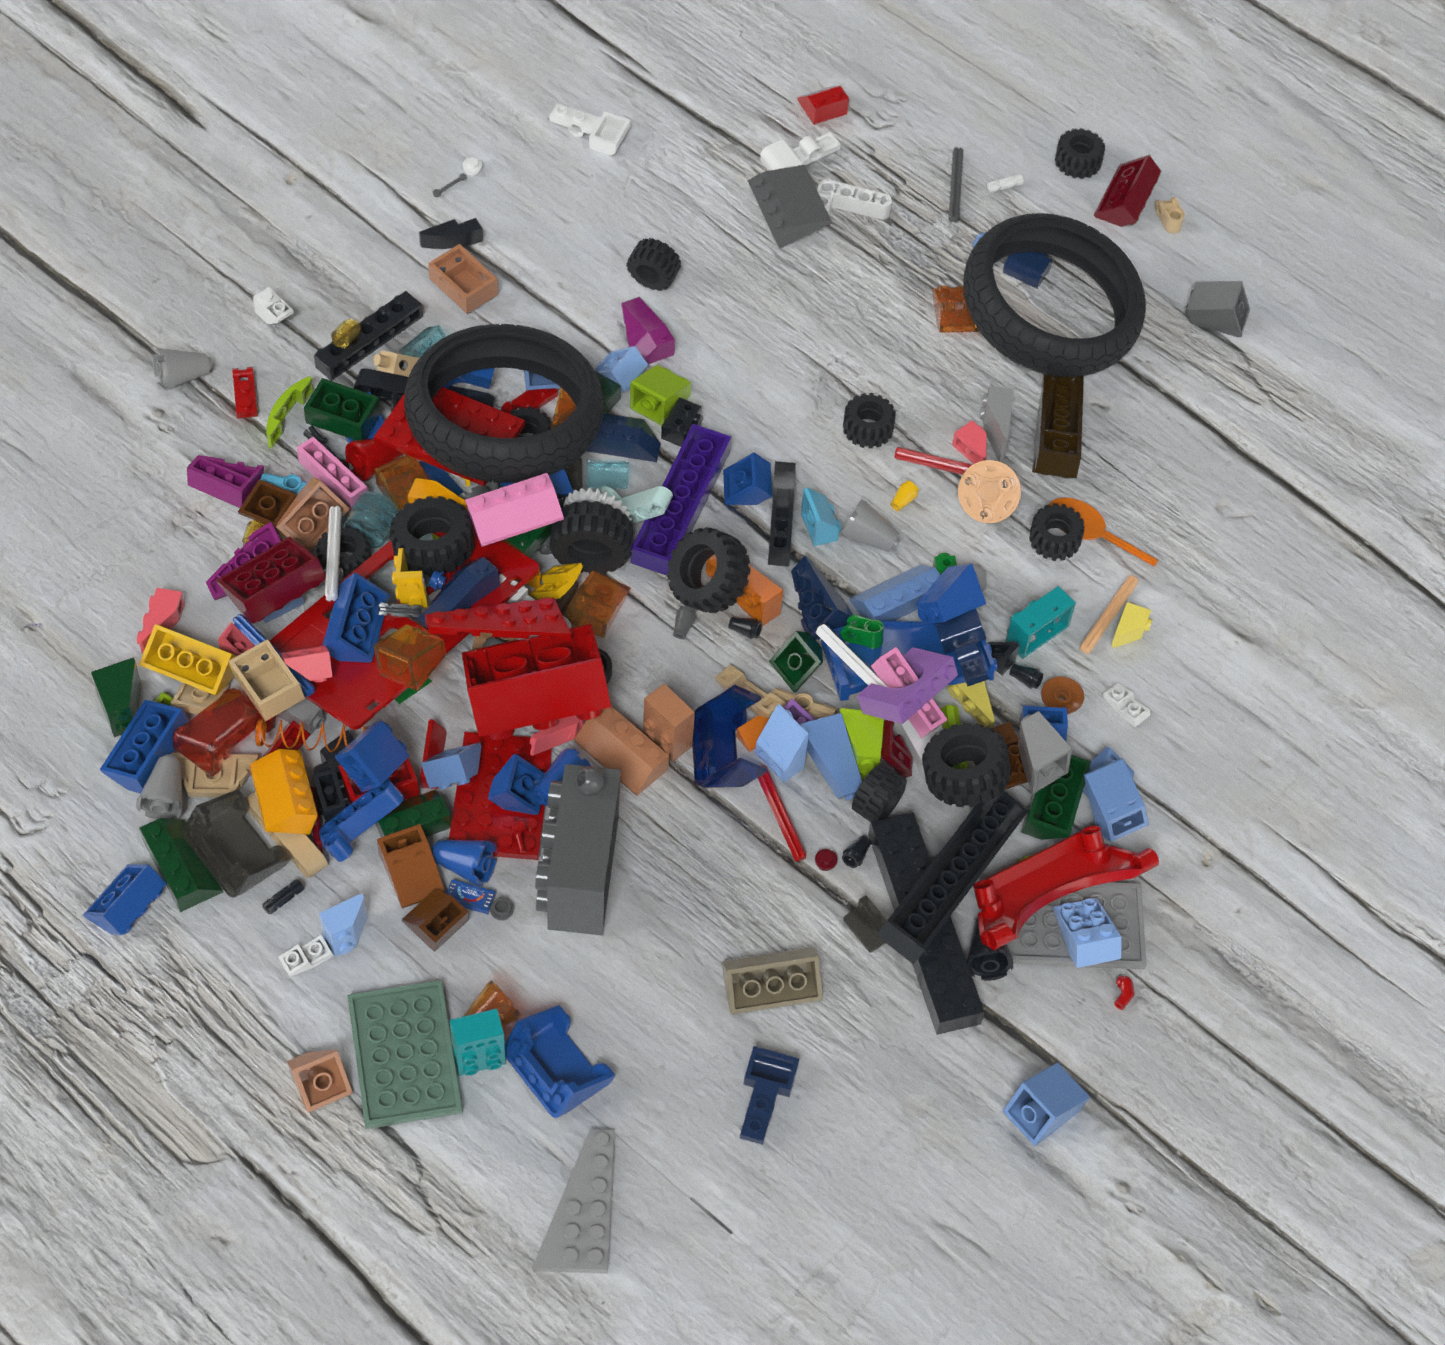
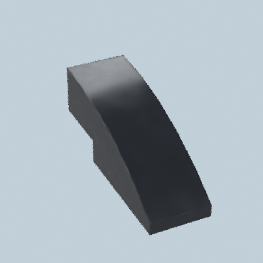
M476 218L460 224L453 219L420 231L421 248L450 249L458 244L462 247L483 242V228Z

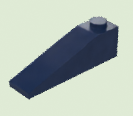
M804 556L791 572L795 592L799 595L800 602L797 604L798 609L802 611V627L805 632L810 633L815 640L821 639L816 634L819 626L825 624L830 626L831 630L846 626L848 618L853 614L811 560Z
M484 557L472 560L454 573L418 618L419 622L427 628L425 614L468 609L500 586L497 567Z

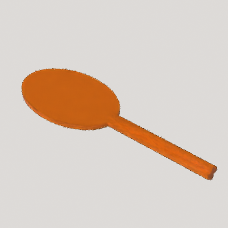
M1058 498L1049 504L1050 506H1053V503H1058V506L1066 504L1067 508H1074L1075 513L1079 512L1081 515L1080 519H1083V526H1085L1083 540H1093L1102 537L1153 567L1157 565L1158 559L1106 531L1103 517L1089 504L1074 498Z

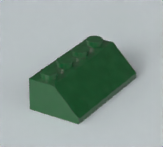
M1071 755L1068 773L1031 795L1028 806L1029 811L1025 816L1021 833L1040 840L1068 838L1070 836L1085 785L1084 774L1089 771L1090 761Z
M159 818L139 827L142 840L162 879L167 883L166 886L180 912L223 893L185 820Z

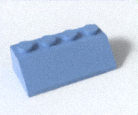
M921 564L851 597L849 601L861 617L879 621H895L918 610L916 603L940 577V574L935 567Z

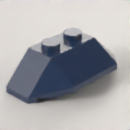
M603 413L600 429L587 452L657 462L661 444L644 419Z

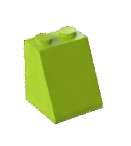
M657 364L630 383V409L662 426L678 398L687 400L690 397L691 382Z
M840 708L839 713L842 714L861 780L863 781L870 771L880 764L884 719L863 714L862 710Z

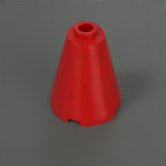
M375 439L351 441L345 447L346 461L348 464H352V473L362 482L371 479L404 455V453L375 442Z

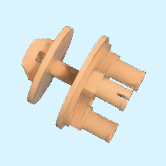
M985 460L975 463L965 471L959 482L958 497L962 508L971 518L983 523H996L1006 519L1016 510L1021 498V485L1016 473L1008 465L995 460Z

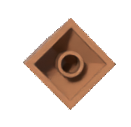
M337 1050L308 1052L286 1061L307 1112L353 1094Z

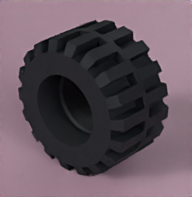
M1084 128L1068 130L1060 136L1058 141L1055 164L1061 172H1065L1064 175L1066 176L1070 175L1075 179L1076 177L1084 179V177L1090 178L1101 169L1105 153V143H1103L1101 137H1098L1097 133H1092L1091 130H1084Z
M645 238L638 242L628 258L626 266L628 267V272L631 273V277L636 282L651 290L662 291V289L666 290L672 284L681 268V260L679 255L674 252L675 250L669 247L668 244L658 239Z
M863 393L860 397L856 395L853 397V400L850 399L845 407L843 432L847 435L846 438L849 441L852 440V444H859L862 448L868 446L869 449L873 448V446L878 448L881 447L882 443L886 444L888 439H891L894 431L896 411L893 404H889L887 398L883 399L879 394L875 396L874 393L869 395ZM863 419H871L876 422H866Z
M528 406L527 408L519 407V410H511V415L525 420V427L520 434L532 433L536 435L552 429L550 418L547 417L545 412L540 413L538 408L534 410Z
M1053 503V506L1045 505L1044 509L1040 508L1033 517L1029 540L1032 542L1031 546L1033 549H1036V553L1038 555L1043 554L1045 559L1048 557L1052 558L1051 561H1056L1057 558H1060V561L1065 560L1066 556L1068 558L1073 557V553L1076 554L1081 546L1085 526H1083L1084 521L1080 519L1081 515L1079 512L1075 513V509L1072 507L1067 508L1066 504L1058 506V503ZM1057 528L1064 531L1066 535L1055 536L1047 530Z
M346 525V528L341 526L340 553L350 552L353 554L348 557H340L338 581H342L371 557L369 539L366 538L364 532H360L356 527L351 529V526ZM324 532L322 538H319L317 541L316 552L326 576L328 533Z
M879 764L870 771L857 789L852 802V810L870 822L886 819L894 810L905 791L906 778L886 764Z

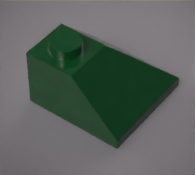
M795 631L770 659L769 663L790 689L796 693L823 663L822 647L810 633Z

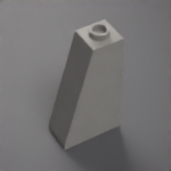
M241 687V689H242V691H243V694H244V697H245V700H247V701H249V702L252 703V701L250 700V698L247 696V694L245 693V691H244L243 688ZM306 698L276 715L288 723L294 720L300 725L301 721H303V728L311 735L316 729L321 727L324 721L322 709Z

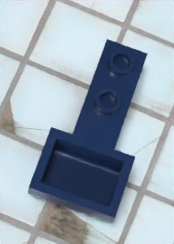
M1015 253L1008 256L1003 273L1038 289L1051 269L1052 259L1048 258L1049 254Z
M973 609L946 622L935 623L945 653L956 651L967 686L988 680L976 643L987 639L977 610Z
M753 1046L743 1085L753 1087L754 1089L740 1133V1139L763 1145L777 1094L790 1098L800 1058Z

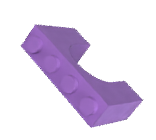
M914 647L911 648L903 657L919 679L901 688H888L871 683L857 695L862 713L900 724L905 723L958 676L953 657Z

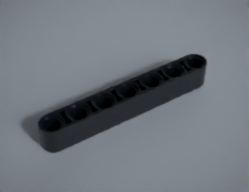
M363 368L359 371L354 389L365 393L370 391L372 395L379 397V399L391 401V394L393 392L401 396L405 394L408 377ZM456 386L448 388L458 394L494 407L496 399L489 393Z

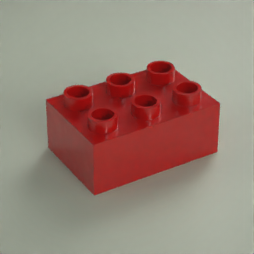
M592 624L569 628L571 641H565L563 637L551 636V640H544L542 636L537 635L527 639L462 652L466 685L478 736L488 735L490 739L501 740L512 736L517 728L532 725L534 729L545 730L556 726L561 718L576 715L580 720H590L600 716L603 712L602 709L610 708L609 693Z

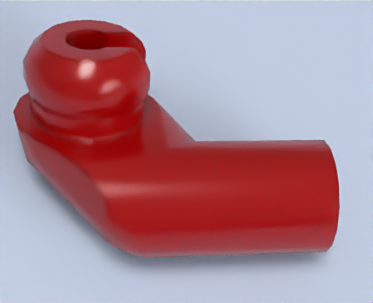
M1119 976L1116 980L1117 987L1121 988V995L1116 999L1114 1005L1119 1010H1123L1135 995L1133 981L1128 976Z

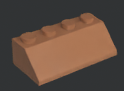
M612 706L602 709L603 712L600 716L586 720L575 737L574 742L604 768L620 770V782L638 796L668 770L669 755Z

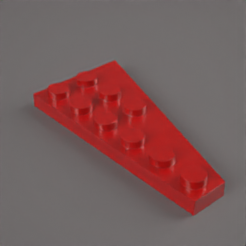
M542 598L532 601L523 600L516 603H500L493 606H478L470 609H456L448 612L425 614V623L430 634L458 635L460 632L472 633V636H480L481 633H492V637L524 639L529 638L531 635L542 636L544 640H551V636L563 637L565 641H571V632L555 598Z

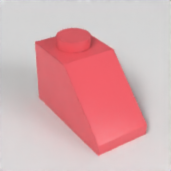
M971 420L954 433L952 446L973 464L985 461L986 432L981 426Z
M326 646L281 653L285 664L310 681L323 682L327 678L332 677L330 655Z

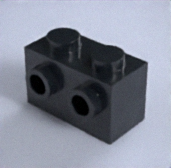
M679 397L661 426V439L682 447L692 424L700 426L702 422L701 406Z
M335 768L313 774L325 823L350 805L348 797L343 798L342 792L345 791L342 778H337Z

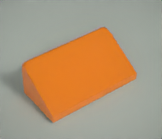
M758 715L737 728L736 737L749 752L756 748V741L769 718Z

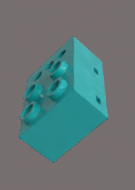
M1059 586L1055 587L1037 601H1031L1023 611H1017L1011 616L1005 642H1018L1020 645L1018 655L1024 659L1070 626L1076 602ZM1035 634L1036 639L1030 642L1031 636Z
M497 1009L450 1020L452 1049L459 1076H472L478 1073V1071L486 1069L496 1070L502 1065H506L504 1032Z

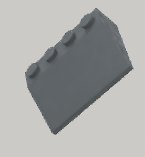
M805 165L764 171L747 180L780 249L832 223Z

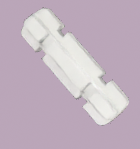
M1018 174L989 182L987 184L988 192L993 193L998 190L1019 186L1024 183L1023 176Z

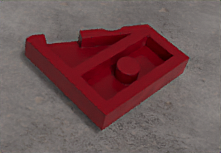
M884 720L881 756L883 760L903 777L912 776L913 756L906 747L902 736H896L893 732L895 723Z

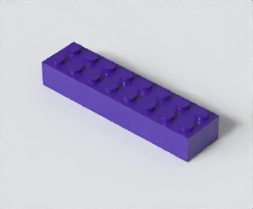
M692 424L662 485L672 492L673 497L663 515L644 521L631 547V564L667 576V572H669L668 561H671L672 558L671 552L677 548L676 544L680 539L684 540V536L692 532L730 453L732 436Z

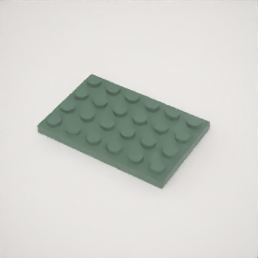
M442 980L347 995L365 1128H378L462 1114Z

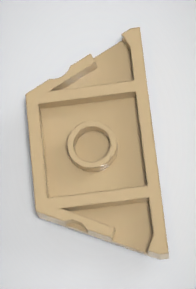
M171 753L181 763V782L188 797L234 798L251 774L250 764L259 759L258 755Z

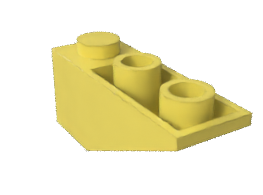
M984 681L971 686H967L966 683L948 685L949 694L962 704L963 709L971 714L978 724H982L984 728L987 726L990 728L994 727L995 719Z

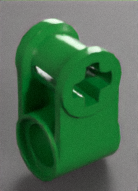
M851 615L847 620V625L842 628L840 634L843 640L848 643L876 649L883 645L884 625L879 620Z

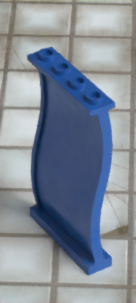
M881 621L884 625L883 645L876 649L846 642L840 634L843 627L832 629L874 673L875 671L871 665L881 656L895 647L903 656L914 647L953 657L958 676L948 685L966 683L956 651L945 653L935 623L923 624L922 621ZM821 639V645L839 700H849L850 695L862 692L868 685ZM985 639L976 643L988 679L992 681L994 679V671H997V661L995 658H992L991 646L989 643H986Z

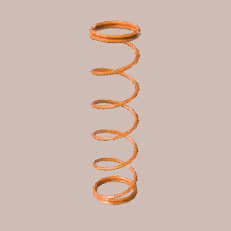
M260 718L256 725L255 741L258 747H262L264 744L268 748L272 747L279 736L280 729L283 743L288 749L296 745L301 732L304 745L310 751L317 746L322 733L324 744L329 752L337 749L342 735H344L345 745L347 746L344 724L338 743L333 750H330L327 746L324 723L321 725L317 742L311 749L308 748L305 741L303 721H301L296 741L291 747L287 746L284 740L282 719L280 720L276 738L271 745L265 743L266 721ZM364 726L362 733L369 727Z

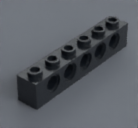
M407 291L395 296L389 303L381 306L376 312L365 317L354 327L349 328L347 332L335 338L324 348L319 349L314 354L315 368L330 381H333L423 317L422 304Z

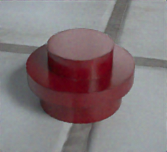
M822 849L817 852L815 864L820 870L830 871L837 865L838 858L832 850Z

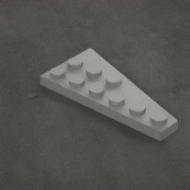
M590 1129L532 1267L533 1271L607 1274L614 1130Z

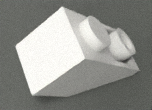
M270 287L253 296L255 313L267 324L279 323L294 313V310Z

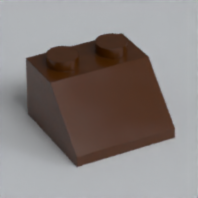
M259 479L239 509L238 514L265 525L272 522L276 528V525L297 495Z

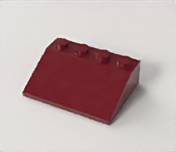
M289 536L216 581L238 610L254 624L262 621L272 612L282 609L290 601L300 598L308 590L318 587L326 580V576L318 558Z

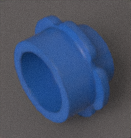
M436 570L433 572L428 586L433 588L434 591L444 587L447 577H444V572Z

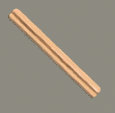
M1133 575L1127 577L1080 644L1079 649L1085 654L1091 652L1137 586L1139 581L1137 577Z

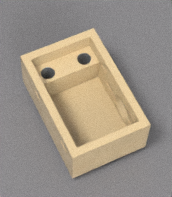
M268 639L228 661L234 677L265 721L305 699L300 684Z

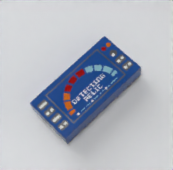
M453 879L446 893L453 896L464 908L487 915L496 896L495 891Z

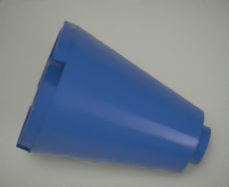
M571 748L560 752L533 790L536 802L548 806L551 780L563 781L565 764L592 767L586 758L581 759L577 755L579 752Z
M439 840L431 847L435 863L475 885L484 886L482 883L488 882L494 872L497 859L493 858V852H497V848L492 841Z

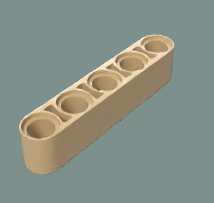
M255 791L245 798L243 803L248 812L265 830ZM267 832L306 878L309 879L328 866L323 854L305 834Z

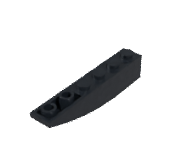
M775 461L768 565L789 567L796 463Z

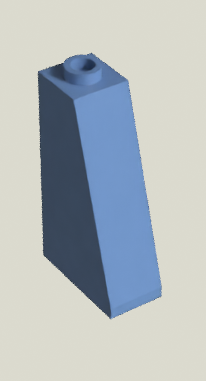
M839 713L801 723L809 734L807 752L837 799L845 797L846 801L852 800L862 780L842 714Z

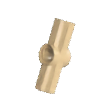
M779 688L774 689L772 692L784 700L786 704L793 699L801 707H806L803 709L815 720L837 714V708L814 701L806 693L796 695Z

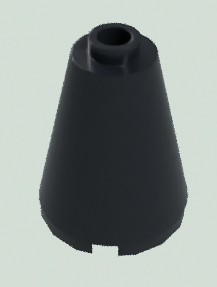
M977 918L974 922L967 958L971 975L973 977L975 975L981 976V980L984 981L1004 978L1007 976V971L1010 968L1011 971L1013 969V957L1007 944L996 950H992L981 942L979 920Z

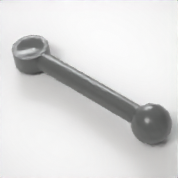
M461 173L457 179L441 189H435L433 196L440 197L443 191L461 180H466V174Z

